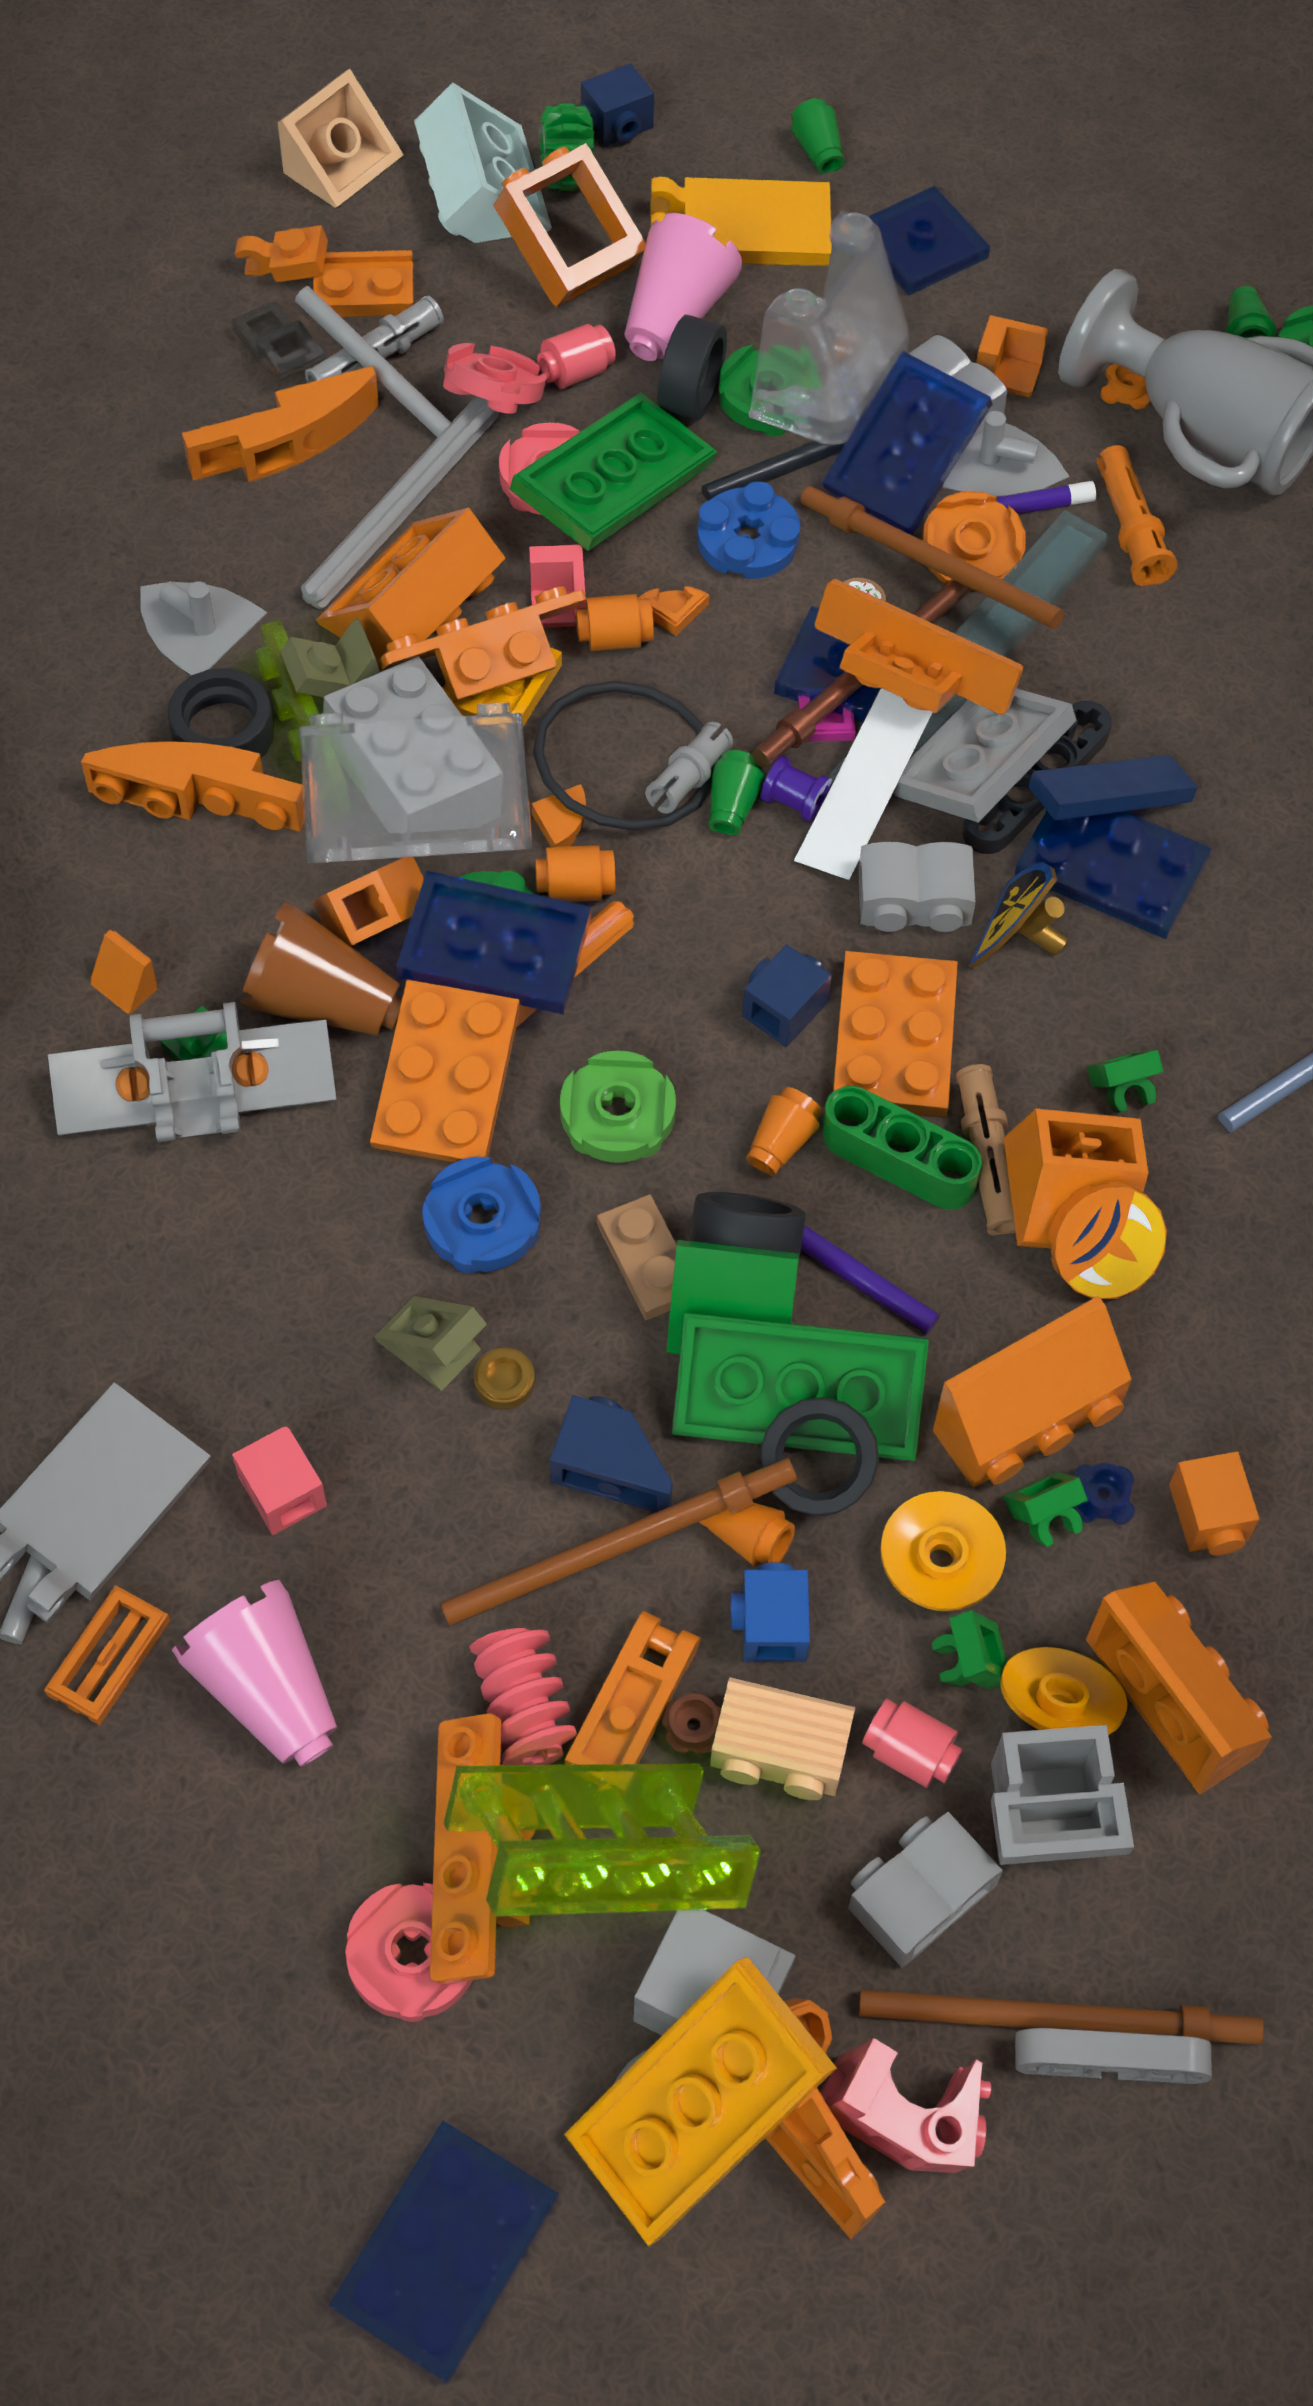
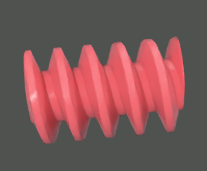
M526 1628L500 1630L477 1639L469 1646L471 1653L477 1655L474 1662L477 1675L484 1679L480 1687L483 1698L491 1703L487 1714L492 1713L501 1719V1750L504 1752L500 1758V1763L504 1771L526 1772L551 1765L564 1755L561 1745L577 1736L575 1726L555 1725V1721L566 1716L570 1712V1708L566 1701L549 1702L548 1697L558 1693L564 1687L561 1678H542L541 1675L557 1664L554 1654L535 1653V1650L545 1646L550 1641L549 1633L546 1630H528Z

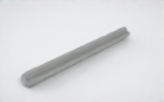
M475 396L302 584V598L306 603L311 604L317 609L326 607L498 418L499 412L487 406V399Z

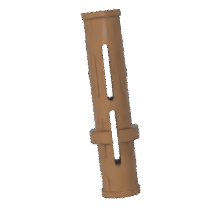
M976 1064L967 1066L956 1073L965 1114L961 1119L962 1133L966 1138L970 1139V1143L977 1148L981 1155L982 1166L978 1184L986 1214L988 1234L1016 1233L1004 1146V1131L1008 1127L1007 1116L998 1106L992 1080V1068L988 1065ZM980 1107H983L985 1111L989 1138L984 1137L979 1114ZM990 1161H995L1001 1188L1000 1193L995 1192Z

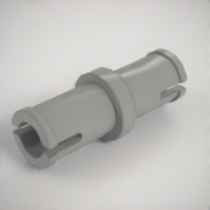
M708 722L688 746L679 747L669 757V766L646 788L645 794L648 802L654 807L663 795L666 794L668 798L659 806L658 811L666 814L672 813L678 806V803L692 788L701 787L710 778V768L721 758L722 753L729 751L733 746V738L728 729L725 728L713 741L711 737L718 731L721 724Z

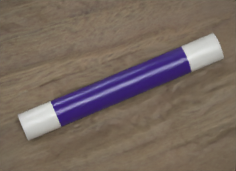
M1093 481L999 496L996 501L1003 504L1006 508L1009 505L1017 514H1024L1094 502L1096 500V488Z

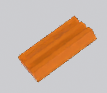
M115 1585L45 1687L46 1695L55 1701L64 1703L78 1714L80 1712L87 1716L90 1721L100 1726L170 1622L169 1615ZM124 1606L131 1610L112 1639L100 1653L97 1661L76 1692L67 1688L121 1607ZM143 1617L146 1618L148 1622L94 1702L88 1700Z

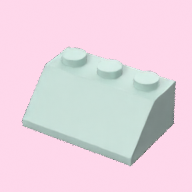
M452 82L414 121L420 140L419 148L425 158L430 176L429 184L434 191L438 205L439 220L451 234L456 236L460 234L474 243L512 237L493 204L503 190L501 183L509 175L525 167L529 173L535 170L522 126ZM541 190L526 197L547 232L552 227Z

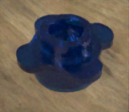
M1101 1463L1094 1466L1084 1464L1075 1470L1073 1476L1080 1478L1088 1501L1073 1507L1079 1513L1082 1522L1091 1523L1096 1518L1112 1519L1116 1524L1123 1525L1131 1521L1135 1508L1129 1502V1497L1134 1483V1476L1129 1469L1123 1466ZM1106 1490L1109 1493V1498L1102 1499L1099 1497L1098 1492Z

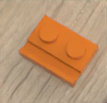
M412 250L326 252L323 275L314 277V292L340 317L386 316L388 314L396 316L414 305Z

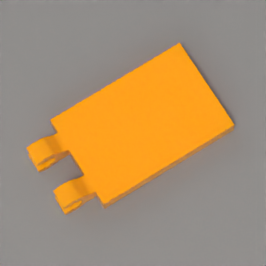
M655 177L651 180V197H653L650 200L651 226L657 218L658 222H662L665 215L669 213L690 215L715 227L717 230L713 237L725 247L730 240L736 246L742 258V264L831 265L830 182L685 177V187L682 188L667 177Z

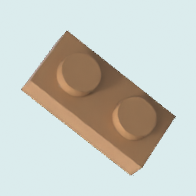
M651 1194L597 1215V1226L645 1321L670 1311L676 1243Z

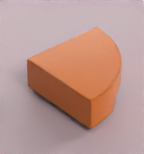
M685 586L684 591L669 590L659 592L658 588L652 589L638 597V599L650 598L653 621L677 636L709 605L710 595L697 588Z
M581 784L565 790L573 800L586 806L585 793ZM554 795L531 803L532 815L550 847L572 845L576 835L583 826L585 818L568 810Z

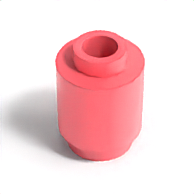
M585 324L544 340L541 344V353L537 356V363L540 365L541 375L546 373V381L548 383L554 381L559 389H564L604 373L607 366L615 361V347L610 334L602 325L593 327Z
M886 1699L881 1705L862 1742L863 1745L875 1751L873 1758L925 1788L930 1786L934 1778L945 1784L963 1752L962 1748L953 1744L958 1731L905 1701L899 1706L889 1699Z

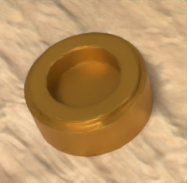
M496 1348L487 1352L479 1359L475 1366L474 1384L476 1392L485 1404L496 1409H512L522 1405L531 1396L535 1385L534 1368L531 1361L525 1354L513 1348Z

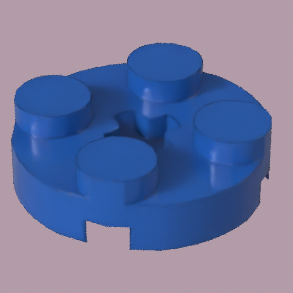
M758 481L751 482L745 488H735L722 492L710 501L703 503L700 507L697 534L698 548L707 563L716 570L725 574L729 570L734 573L744 574V578L758 579L780 572L794 558L795 551L799 546L800 536L798 514L788 501L774 493L773 487L769 484ZM746 526L758 529V538L751 539L747 534L741 536L737 534L740 532V528Z
M471 1157L449 1165L438 1173L431 1183L432 1190L427 1195L422 1210L424 1231L432 1249L442 1259L451 1263L455 1269L463 1273L499 1270L521 1259L537 1242L541 1219L540 1198L534 1183L520 1168L510 1164V1169L503 1165L492 1164V1158ZM481 1204L482 1208L486 1211L495 1208L498 1213L492 1216V1221L489 1223H473L469 1220L472 1217V1207Z

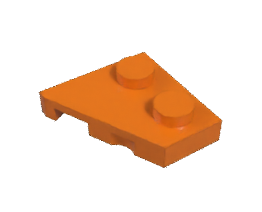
M817 2088L765 2137L850 2239L868 2225L884 2205L885 2200L879 2192L876 2179L868 2168L862 2164Z

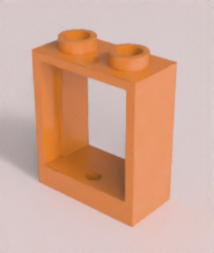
M587 144L570 152L566 146L557 149L542 161V167L530 173L526 167L515 171L501 183L503 190L493 204L534 275L556 308L636 265L643 256L646 246L644 239ZM572 174L613 244L568 268L526 197Z

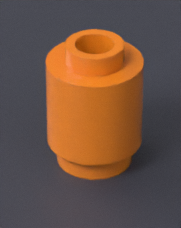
M637 594L586 598L585 609L576 610L578 641H588L590 652L640 648L641 642L654 640L653 613L650 598L638 599Z
M599 845L546 847V859H535L537 893L548 892V903L601 901L602 895L615 894L613 850H600Z

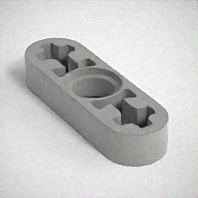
M1051 2028L1025 2029L1015 2033V2069L1024 2074L1101 2078V2072L1118 2073L1119 2080L1198 2084L1212 2080L1211 2043L1201 2038Z

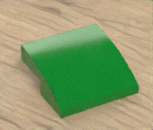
M678 1240L666 1353H681L685 1312L791 1323L799 1254Z

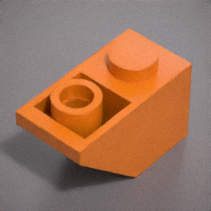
M410 854L313 900L312 903L324 927L346 944L352 946L432 907L434 899L413 855Z

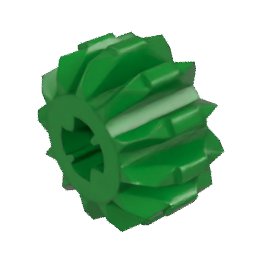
M574 104L547 106L540 118L539 163L541 167L543 166L542 161L548 155L565 146L570 152L587 144L594 156L592 117L586 106H574ZM569 174L550 184L547 188H557L559 191H574V188H579L572 174Z

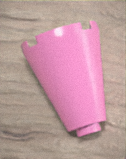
M678 213L666 214L662 222H658V218L653 222L648 233L625 330V338L630 344V349L639 358L646 361H655L657 358L663 359L671 334L683 315L687 314L703 318L738 278L742 270V258L736 246L730 240L726 247L713 237L717 229L709 223L690 215Z
M275 1580L260 1586L266 1598L250 1605L244 1595L237 1598L184 1636L188 1645L174 1646L172 1651L179 1663L282 1764L296 1759L299 1766L303 1767L333 1747L328 1736L337 1729V1725L289 1593L280 1580Z

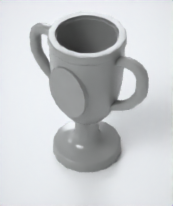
M1113 269L1105 275L1088 295L1068 332L1059 360L1058 374L1061 381L1072 387H1085L1098 377L1108 363L1118 364L1145 378L1150 401L1159 417L1163 420L1164 441L1184 470L1210 485L1221 488H1238L1251 481L1260 486L1267 494H1282L1297 479L1313 455V347L1288 338L1265 336L1243 338L1212 330L1184 331L1164 339L1141 327L1132 318L1138 296V285L1135 277L1122 269Z

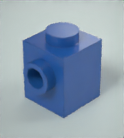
M765 1563L756 1567V1570H744L742 1592H731L730 1599L731 1630H743V1662L807 1661L810 1644L808 1570H793L792 1566L785 1563Z

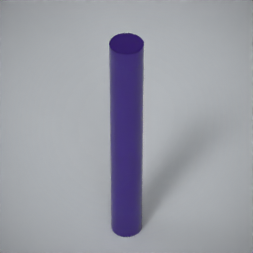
M804 1226L800 1251L926 1335L940 1318L938 1313L807 1226Z

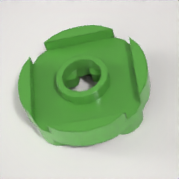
M629 1051L599 1053L589 1058L588 1065L580 1068L575 1075L573 1070L562 1086L560 1117L563 1129L569 1136L575 1150L588 1154L598 1160L618 1163L650 1157L661 1149L662 1143L670 1135L675 1122L676 1095L673 1084L667 1075L665 1080L662 1074L653 1068L651 1060L637 1053ZM621 1097L624 1098L625 1106L633 1109L624 1115L616 1116L605 1111L602 1106H611L613 1098Z

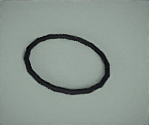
M622 681L582 685L555 700L536 726L533 757L543 784L568 810L597 825L639 831L670 826L698 809L712 788L713 766L710 768V778L698 788L689 802L667 815L638 820L602 815L573 800L553 779L544 755L547 728L561 709L584 696L616 691L646 696L676 711L696 731L697 735L705 725L681 701L646 685Z

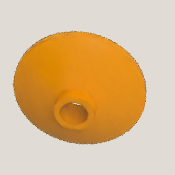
M944 1491L929 1492L904 1502L891 1515L882 1535L881 1560L888 1579L905 1598L927 1609L955 1611L977 1604L995 1588L1005 1566L1006 1545L997 1521L981 1504L957 1493ZM935 1550H944L951 1555L953 1562L947 1567L937 1566L932 1563L930 1554Z
M1053 1647L1027 1649L1014 1655L1006 1663L1002 1672L1001 1691L1007 1704L1022 1720L1038 1730L1107 1725L1109 1735L1116 1731L1124 1720L1127 1711V1697L1120 1682L1101 1664L1082 1654Z

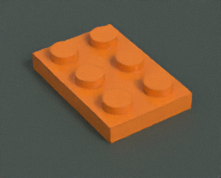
M845 951L833 1092L844 1086H857L913 1114L937 1117L947 1116L958 961Z
M412 980L406 981L370 1144L372 1148L449 1162H457L471 1157L488 1158L521 1008L519 999Z

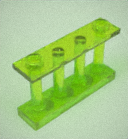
M700 1763L456 1766L444 1820L447 1831L486 1830L498 1851L486 1898L495 1916L746 1908L761 1852L750 1835L709 1836L694 1815V1809L704 1773ZM642 1827H671L677 1837H648ZM611 1828L616 1838L587 1839L581 1829ZM549 1829L555 1839L524 1840L518 1830Z

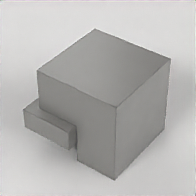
M1107 1725L1002 1733L991 1762L995 1793H993L991 1798V1808L999 1865L1131 1854L1134 1843L1124 1783L1111 1784L1115 1774Z
M682 1900L634 1997L633 2021L663 2035L736 1961L747 1956L779 1995L793 1966L796 1955Z

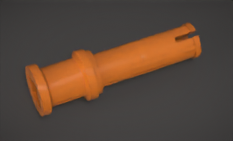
M1121 445L1108 447L1100 453L1101 457H1097L1096 463L1121 524L1118 542L1122 550L1129 553L1132 561L1130 568L1131 577L1136 585L1139 586L1164 583L1175 574L1178 566L1175 555L1172 551L1167 550L1163 541L1165 536L1163 523L1159 518L1151 515L1142 488L1132 467L1128 450Z

